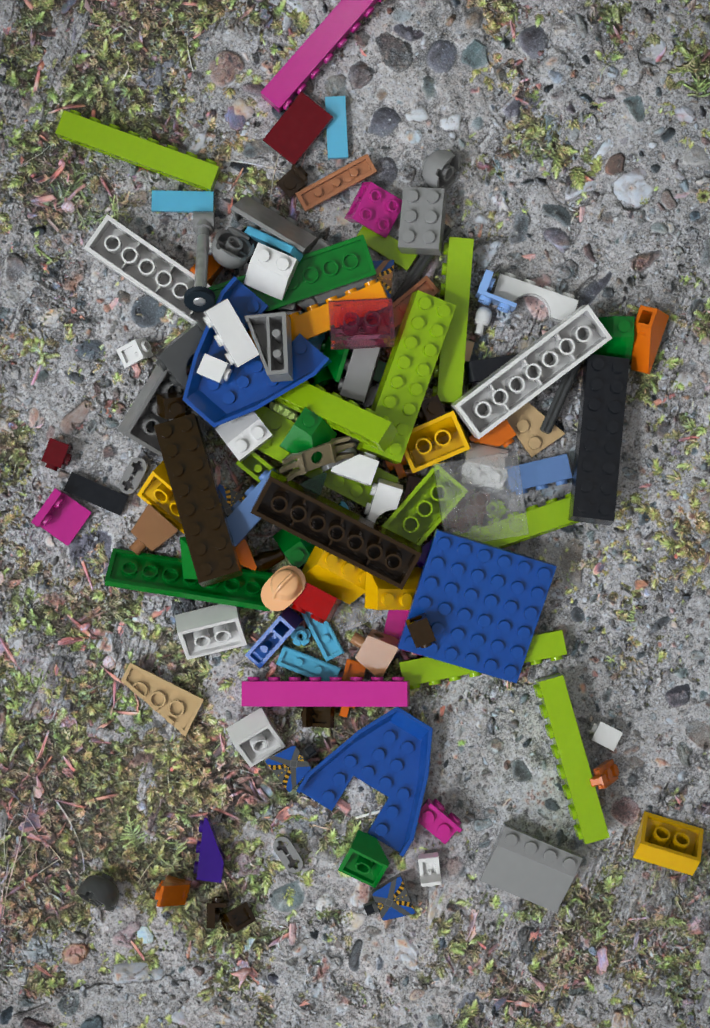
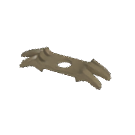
M350 436L333 438L327 443L305 451L292 453L282 460L283 466L279 469V472L283 473L295 468L286 476L287 482H289L296 476L306 474V472L354 457V453L338 452L354 447L355 444L354 442L342 443L351 440ZM321 452V460L313 463L311 460L313 453Z

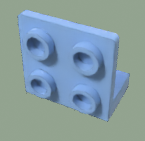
M486 269L475 298L483 305L489 306L493 304L498 306L497 310L507 314L509 311L513 312L517 307V303L490 293L495 278H492L494 272Z

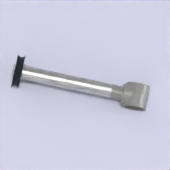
M214 211L193 212V231L197 235L194 287L188 289L184 294V304L189 310L194 312H204L214 306L216 302L214 292L207 288L209 236L215 232Z

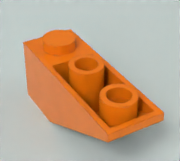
M640 305L634 322L631 370L649 375L669 315L657 308Z
M167 875L166 879L161 880L156 889L154 899L158 900L157 907L185 905L192 881Z

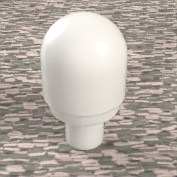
M483 306L476 311L474 317V324L476 325L474 334L482 336L484 328H488V325H490L492 312L488 307Z

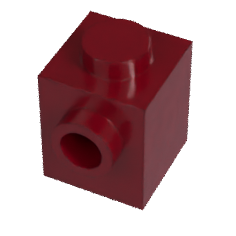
M50 438L41 461L45 462V467L55 471L58 470V467L64 469L71 461L72 455L70 451L72 446Z

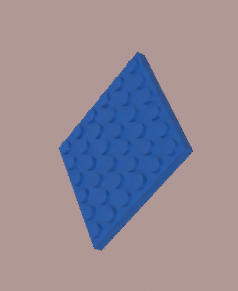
M436 529L406 618L407 620L425 612L436 641H433V644L429 647L416 648L405 621L397 645L398 649L517 683L557 566Z

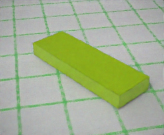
M362 226L357 236L364 235L368 248L388 260H394V264L407 272L418 256L417 254H402L398 249V240L390 235L383 238Z

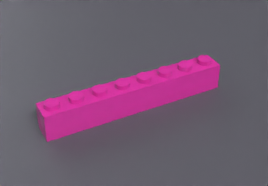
M341 0L261 91V97L279 113L283 109L286 111L293 103L292 99L295 95H299L306 89V83L309 79L313 80L321 71L319 68L324 63L328 64L334 56L333 52L345 45L348 40L346 37L351 32L354 34L361 26L360 21L364 17L368 18L373 13L375 4L378 1L381 3L383 0Z
M248 677V681H242V706L408 707L410 706V681H404V677H392V681H384V677H371V681H363V677H350V681H342V677H330V681H321V677H309V681H301V677H288V681H280V677H268V681H260V677Z

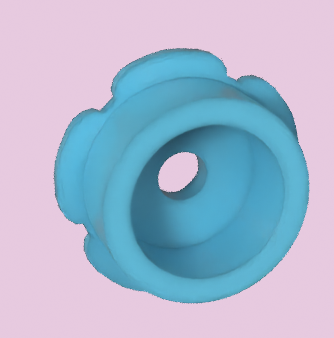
M298 626L291 633L290 637L295 645L305 646L310 641L311 633L304 626Z

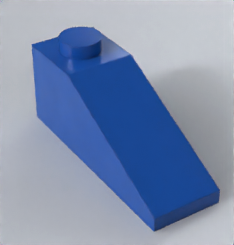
M287 607L245 656L257 667L261 668L304 619L293 609Z

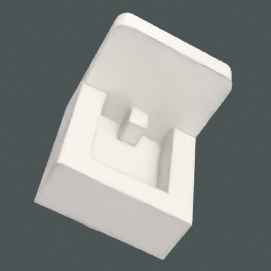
M438 852L417 854L421 886L433 887L441 885Z

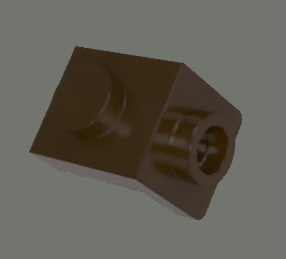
M303 707L301 712L302 727L334 728V707Z

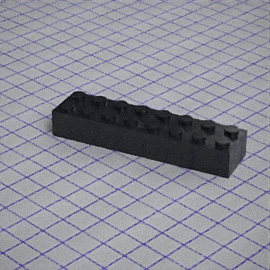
M591 354L584 359L569 521L609 526L614 522L629 359Z

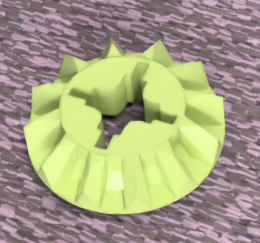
M271 401L269 404L271 410L292 421H296L299 417L297 411L276 401Z

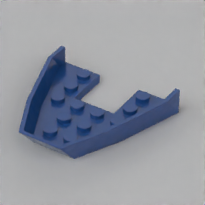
M235 276L223 288L216 301L217 304L224 299H228L247 332L250 329L244 316L264 314L269 308L266 303ZM206 325L193 357L182 400L212 427H216L261 408L315 376L332 361L299 333L292 341V381L272 382L267 376L260 355L239 367H235L234 364L231 365L230 369L232 372L228 381L224 380L222 385L196 373L205 353L228 363L224 355L227 353L223 346L219 347L214 339L216 335L212 327L209 329Z
M395 707L358 730L309 771L297 787L296 792H302L332 811L352 777L355 776L388 797L367 833L396 850L403 857L415 837L429 776L433 728L403 709Z

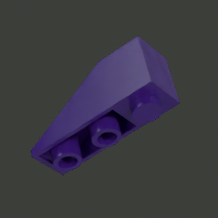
M205 815L204 820H200L199 832L202 833L201 841H197L196 853L200 854L199 862L195 861L193 874H197L196 880L221 883L223 880L225 857L210 817Z

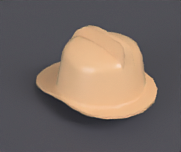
M290 565L278 569L262 587L261 599L265 607L272 611H281L289 607L305 589L306 579L303 572L296 566Z

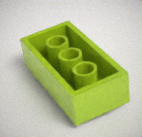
M436 463L385 521L382 527L421 546L468 490Z

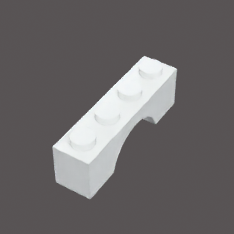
M508 272L500 273L493 292L494 295L512 302L526 296L535 297L541 300L547 307L549 320L557 323L573 313L579 301L574 299L575 296L566 292H563V295L556 293V289L549 286L541 288L536 286V282L524 279V281L516 279V275Z
M381 478L378 479L377 484L373 483L370 495L373 498L371 503L367 502L364 510V515H367L366 519L375 523L382 513L397 509L403 492V485Z

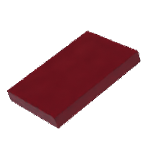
M301 92L263 141L292 165L296 166L334 118Z

